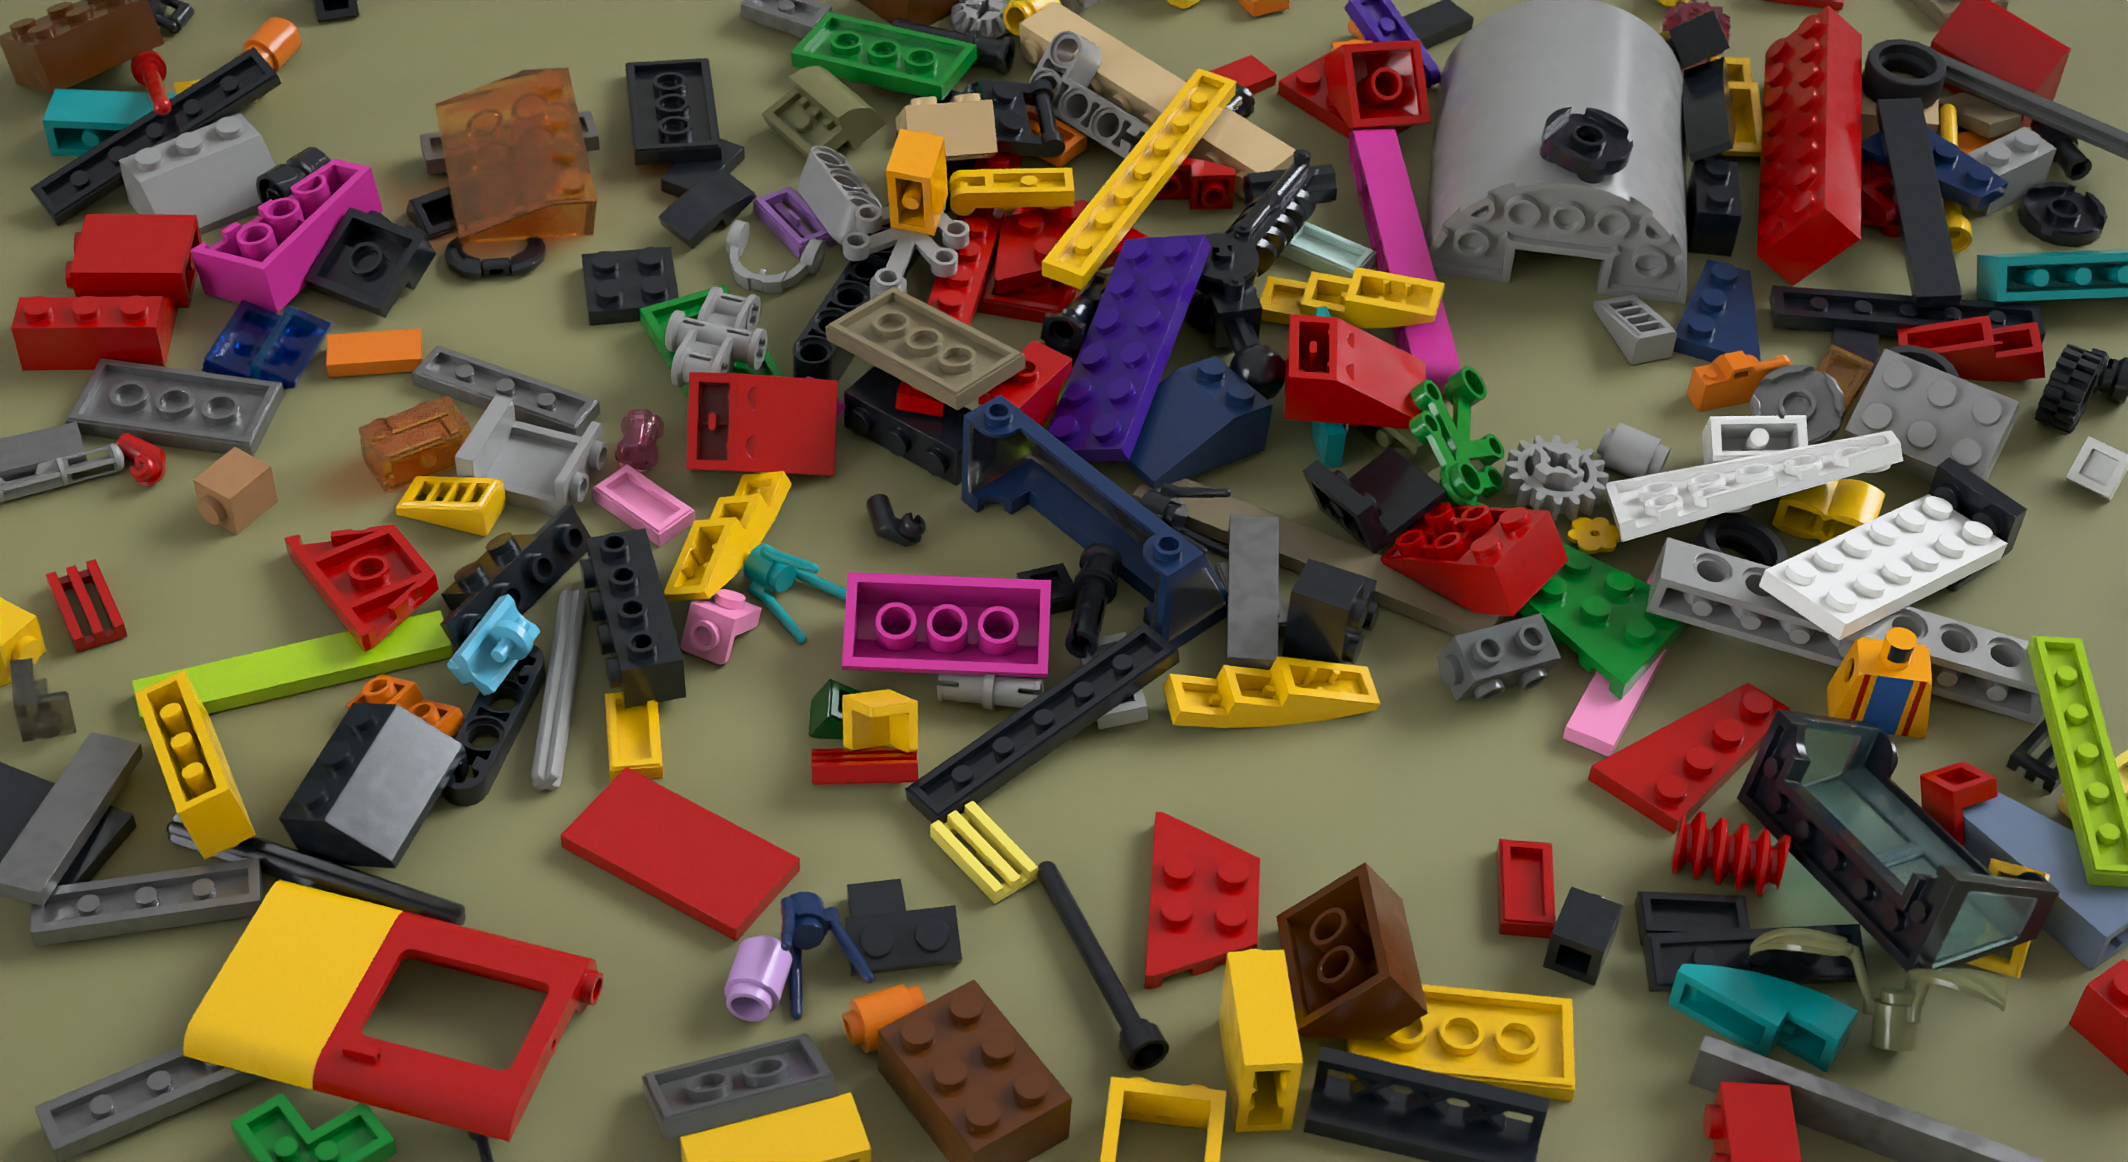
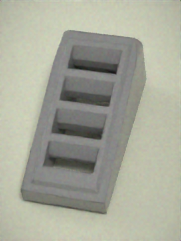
M1635 294L1594 301L1593 310L1631 365L1672 357L1677 333L1666 320Z

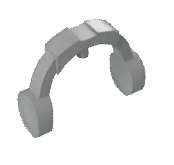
M735 220L728 232L726 251L730 254V265L735 282L747 290L759 291L762 294L782 293L785 288L795 285L807 274L816 275L822 266L826 252L825 241L812 238L804 249L800 262L789 272L785 271L779 274L766 275L767 271L764 268H760L758 273H754L746 269L739 260L749 239V222Z

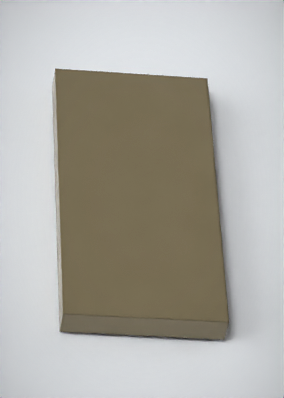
M895 287L888 289L825 326L827 341L956 410L961 409L1026 368L1025 354Z

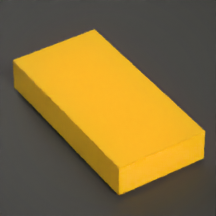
M622 692L605 693L610 781L612 782L626 767L648 779L663 778L658 701H647L646 705L625 708Z

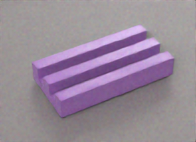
M791 186L753 200V213L799 260L812 238L824 240L829 248L837 245V242L831 237L806 201ZM780 201H784L792 210H788ZM800 218H801V219L806 223V225L814 232V234H812V233L800 222Z

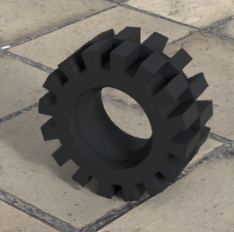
M2068 343L2049 376L2050 379L2043 390V396L2040 398L2039 407L2035 413V420L2071 434L2076 425H2078L2081 415L2091 399L2093 389L2097 385L2098 377L2102 372L2105 357Z

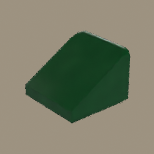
M829 679L811 700L809 736L818 739H843L842 695L863 692Z

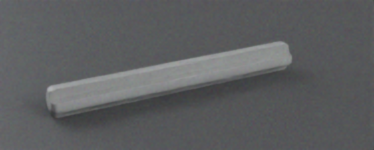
M566 589L559 595L531 773L532 785L539 791L544 789L555 791L561 785L588 605L586 602L587 595L580 589L576 591Z

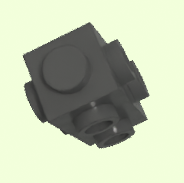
M1540 613L1456 635L1436 658L1439 663L1440 676L1443 682L1450 687L1456 702L1476 697L1478 702H1484L1499 696L1506 688L1519 685L1521 690H1528L1542 684L1548 679V671L1560 660L1561 656Z

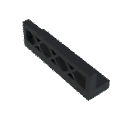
M1321 1046L1304 1132L1429 1162H1536L1549 1099ZM1329 1069L1352 1074L1356 1080L1350 1081L1328 1076ZM1399 1085L1408 1087L1413 1093L1405 1094L1393 1091L1389 1086ZM1455 1098L1459 1100L1467 1101L1470 1104V1106L1461 1107L1450 1104L1447 1101V1099ZM1511 1111L1532 1116V1121L1530 1123L1508 1118L1503 1113Z

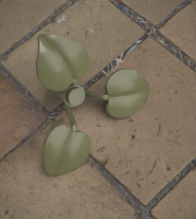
M1956 918L1947 936L1968 937L1975 935L1980 931V923L1969 919ZM1781 928L1760 935L1750 946V956L1762 950L1781 949L1848 957L1853 963L1862 994V1013L1873 1015L1871 1045L1885 1050H1917L1921 1009L1931 984L1945 986L1975 996L2000 1008L2002 1011L2006 1008L2009 988L2007 978L1989 972L1962 968H1940L1938 970L1911 969L1907 973L1904 989L1882 988L1880 998L1874 999L1860 948L1847 943L1846 937L1804 928ZM1920 981L1915 993L1916 982Z

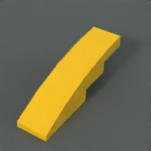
M1355 267L1352 278L1312 271L1308 283L1268 276L1259 300L1262 305L1261 321L1289 325L1290 314L1316 316L1317 308L1326 306L1331 317H1337L1359 329L1393 328L1432 323L1435 321L1445 283Z
M784 471L742 475L734 496L719 497L710 519L694 520L664 589L667 602L709 599L738 573L751 551L760 545L775 521L792 483Z
M1280 656L1276 657L1270 670L1223 665L1216 679L1169 674L1162 687L1173 725L1215 728L1273 727L1326 721L1376 711L1381 704L1367 666Z

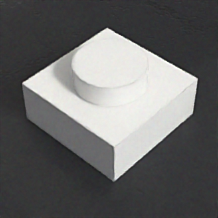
M2088 436L2066 478L2111 500L2128 470V454Z

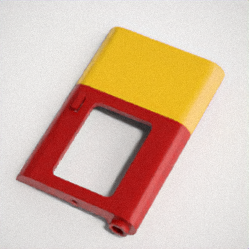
M279 880L274 883L192 1016L184 1036L183 1056L510 1142L573 1013L581 1014L587 1005L594 1006L597 1003L603 986V973L597 971L596 960ZM404 958L548 994L513 1064L505 1070H496L369 1037L362 1034V1031Z

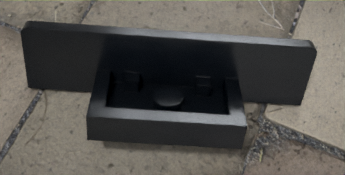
M572 504L565 505L535 534L512 535V533L507 532L496 536L487 543L485 547L487 551L478 560L462 567L454 575L455 581L440 594L448 608L454 610L440 625L456 651L499 597L509 594L515 601L517 610L523 615L587 553L586 538L591 536Z

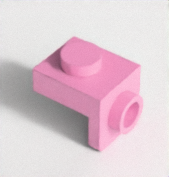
M720 589L709 599L693 601L690 603L680 647L683 651L718 665H723L729 661L735 636L757 627L762 608L745 602L746 597L743 594L727 589Z

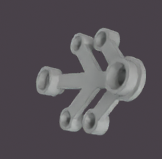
M945 202L937 231L942 235V243L947 248H940L927 234L895 228L868 236L865 233H875L881 229L882 225L890 223L889 206L880 209L873 204H864L855 210V227L860 232H850L843 237V255L851 261H862L872 253L895 246L886 268L878 270L870 280V300L892 287L907 294V282L903 275L914 249L916 248L931 265V272L934 275L951 277L958 271V254L953 249H962L969 243L968 224L961 220H951L944 212L946 208Z

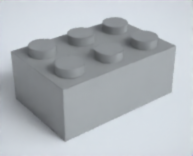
M1885 349L1845 429V439L1892 430L1901 443L1903 461L1891 464V466L1932 482L1937 466L1950 457L1987 482L2017 420L2019 401Z

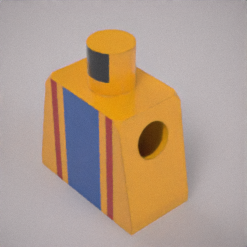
M1894 627L1888 630L1884 640L1865 637L1856 639L1827 686L1828 716L1876 723L1887 734L1925 739L1928 729L1932 691L1929 648L1925 645L1917 644L1916 635L1903 627Z

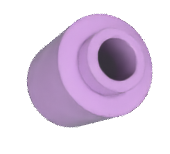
M759 935L746 938L739 944L724 988L727 998L726 1006L736 1017L746 1021H762L769 1016L770 1012L778 1007L792 964L791 953L789 950H782L781 942L778 939L768 935Z

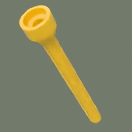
M1945 104L1939 110L1940 136L1958 146L1956 108L1952 104ZM1943 198L1953 253L1961 252L1967 249L1972 242L1971 224L1962 215L1960 204Z

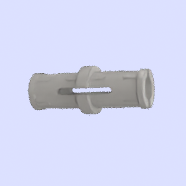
M939 674L938 681H942V684L959 685V687L937 685L938 701L982 704L983 709L994 710L996 705L1023 708L1039 695L1022 694V692L1043 694L1044 681L1043 678L995 676V674H985V676Z

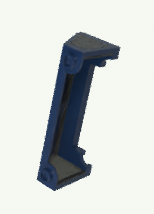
M1001 394L964 415L961 500L978 513L983 510L984 503L988 502L1005 504V511L1010 515L1030 505L1084 549L1095 543H1105L1115 547L1122 554L1124 561L1123 570L1119 577L1151 602V604L1144 608L1143 622L1176 649L1227 617L1228 593L1206 555Z

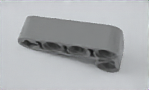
M1062 31L1058 33L1042 56L1030 78L1029 84L1035 80L1044 79L1051 83L1053 90L1057 86L1056 93L1051 101L1054 115L1123 158H1126L1151 126L1088 89L1101 63L1099 47L1075 32ZM1078 49L1076 57L1072 60L1074 52ZM1088 104L1087 111L1082 116L1083 109ZM1119 123L1118 130L1113 135L1114 127Z

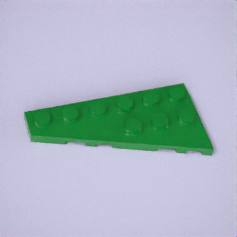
M1445 499L1443 502H1441V503H1450L1451 505H1458V504H1453V503L1449 502L1447 499ZM1476 501V502H1475L1473 505H1471V506L1485 505V504H1483V503H1481V502H1479V501ZM1562 542L1568 561L1518 612L1524 617L1541 613L1554 643L1567 644L1579 655L1577 663L1589 673L1597 670L1610 682L1609 690L1622 700L1665 649L1667 650L1690 624L1646 612L1650 591L1649 584Z

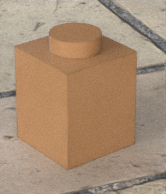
M236 447L232 448L193 479L198 501L197 509L201 516L210 524H218L236 535L278 502L271 466Z

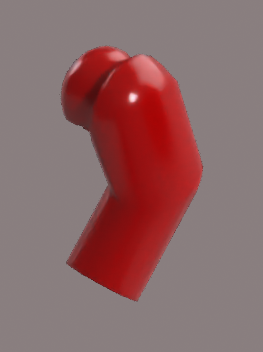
M130 433L122 434L117 440L116 445L120 447L124 458L135 462L134 467L130 466L131 476L142 486H153L160 482L165 475V453L163 449Z

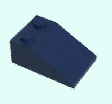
M1216 356L1178 368L1158 384L1130 460L1122 462L1154 490L1162 487L1164 483L1171 484L1264 451L1273 404Z

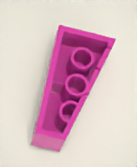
M333 159L290 187L292 195L276 200L270 199L257 208L259 216L242 227L241 224L234 222L221 230L223 239L209 247L208 244L203 242L190 250L204 293L213 297L279 313L307 285L304 281L306 275L350 207L368 213L370 210L379 213L383 211L371 167Z

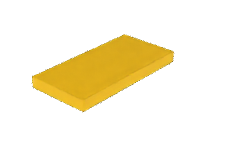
M1422 984L1428 1014L1382 1041L1347 1039V1052L1553 1100L1572 1101L1575 1093L1573 1002L1569 998ZM1346 1073V1079L1356 1080L1352 1074Z

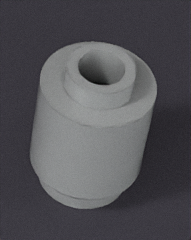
M1619 422L1615 430L1609 427L1606 428L1596 453L1604 456V467L1635 478L1661 473L1671 448L1662 445V439Z

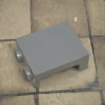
M495 395L455 455L457 477L502 480L504 482L506 504L554 516L565 505L572 504L574 507L577 502L584 500L588 491L589 481L596 470L600 471L603 469L607 461L608 444L603 441L602 423L592 421L583 436L580 437L516 421L513 399Z

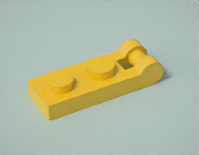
M1072 168L958 170L949 179L950 207L955 214L960 216L970 215L976 208L1013 210L1018 207L1058 209L1062 206H1074L1075 191Z

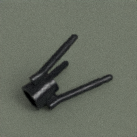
M1164 483L1160 492L1149 490L1142 496L1140 504L1204 554L1209 550L1228 559V547L1183 527L1187 519V508L1181 504L1179 498H1227L1231 495L1229 488L1178 487Z

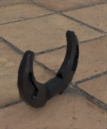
M529 231L525 233L528 246L522 252L511 256V260L507 257L483 259L481 261L480 258L470 256L462 250L465 244L464 237L458 236L447 245L445 260L450 269L465 277L482 278V275L484 277L508 276L511 273L512 276L528 273L540 265L546 255V246L539 235Z

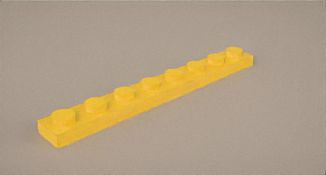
M1198 68L1042 261V275L1083 290L1235 96L1237 81Z

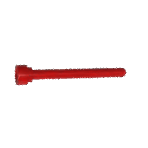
M155 51L141 52L131 61L132 75L139 84L146 86L154 111L158 115H167L171 111V103L163 84L167 74L165 61Z

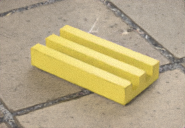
M974 801L964 805V813L959 814L955 810L948 814L946 823L943 824L938 820L930 824V837L994 904L1037 880L1038 866ZM959 833L976 851V856L986 866H991L1005 883L1000 884L954 835Z

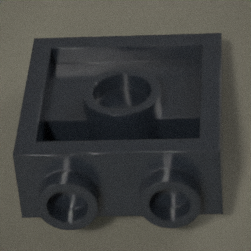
M350 207L304 281L314 291L386 318L404 287L412 290L416 288L434 259L436 252L429 242L430 237L420 228L410 224L402 227L392 223L379 212L370 210L368 213Z

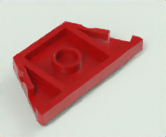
M1081 199L1074 201V206H1062L1058 209L1042 208L1003 217L1001 219L994 275L995 293L1000 294L1055 281L1042 275V261L1089 203ZM1131 227L1098 270L1115 266L1125 239L1150 237Z
M394 524L374 526L364 530L347 529L331 531V541L303 544L300 535L284 538L288 555L364 652L373 649L439 590L435 572Z
M1164 812L1155 813L1144 989L1161 987L1164 977L1186 970L1190 971L1192 977L1212 971L1217 965L1226 963L1227 952H1243L1248 949H1257L1260 858Z

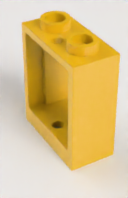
M1111 1077L1100 1162H1116L1121 1119L1207 1129L1204 1162H1220L1227 1091L1209 1089L1198 1084L1184 1086L1152 1082L1141 1077L1129 1079Z

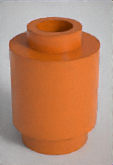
M270 17L244 43L241 54L255 47L277 73L301 48L302 42L299 31L289 20Z
M898 984L850 999L849 1012L842 1014V1021L851 1046L860 1045L865 1054L878 1051L879 1029L927 1004L920 987L914 985L906 988L904 984Z

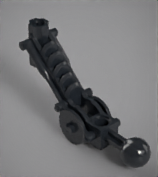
M1305 149L1294 151L1293 162L1288 169L1244 175L1242 188L1246 207L1225 233L1205 235L1212 247L1184 317L1190 326L1198 331L1209 334L1214 348L1221 347L1225 351H1233L1235 355L1231 360L1229 368L1267 400L1275 397L1284 386L1285 361L1276 350L1269 345H1262L1259 342L1262 305L1256 294L1257 289L1254 287L1257 278L1272 266L1296 233L1315 211L1316 204L1330 203L1336 201L1337 197L1336 173L1332 164L1310 166L1311 153Z

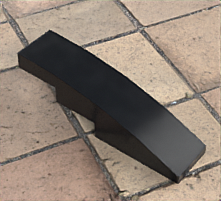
M1725 57L1684 70L1683 111L1688 155L1691 162L1733 149L1736 122L1731 110L1733 97L1728 85L1729 69Z

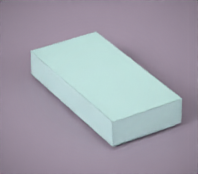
M1305 222L1280 255L1324 274L1352 278L1355 267L1370 269L1375 264L1376 251Z

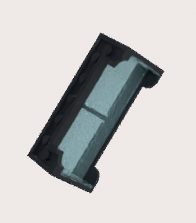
M1777 709L1737 799L1777 840L1783 834L1791 836L1789 852L1907 973L1911 969L1938 970L1940 968H1953L2037 938L2060 891L2042 875L2035 872H2024L2016 878L1994 876L1890 779L1898 763V754L1892 738L1876 723Z

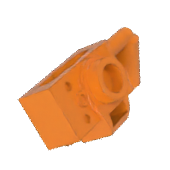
M1743 351L1722 354L1709 365L1693 368L1687 396L1698 412L1749 403L1753 392L1755 393V390L1760 385V381L1768 373L1783 366L1791 365V360L1785 355H1778L1774 359L1759 362L1756 357L1745 355Z

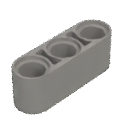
M824 146L812 147L796 188L831 237L843 245V237L846 234L855 231L860 232L855 227V210L859 206L873 204L880 209L883 207L841 153Z

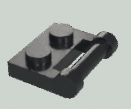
M980 78L976 88V93L980 94V100H993L997 153L1054 158L1060 156L1065 151L1063 135L1057 131L1051 104L1054 93L1052 85L1048 80L1038 79L1030 84ZM1025 105L1035 106L1041 135L1031 134Z

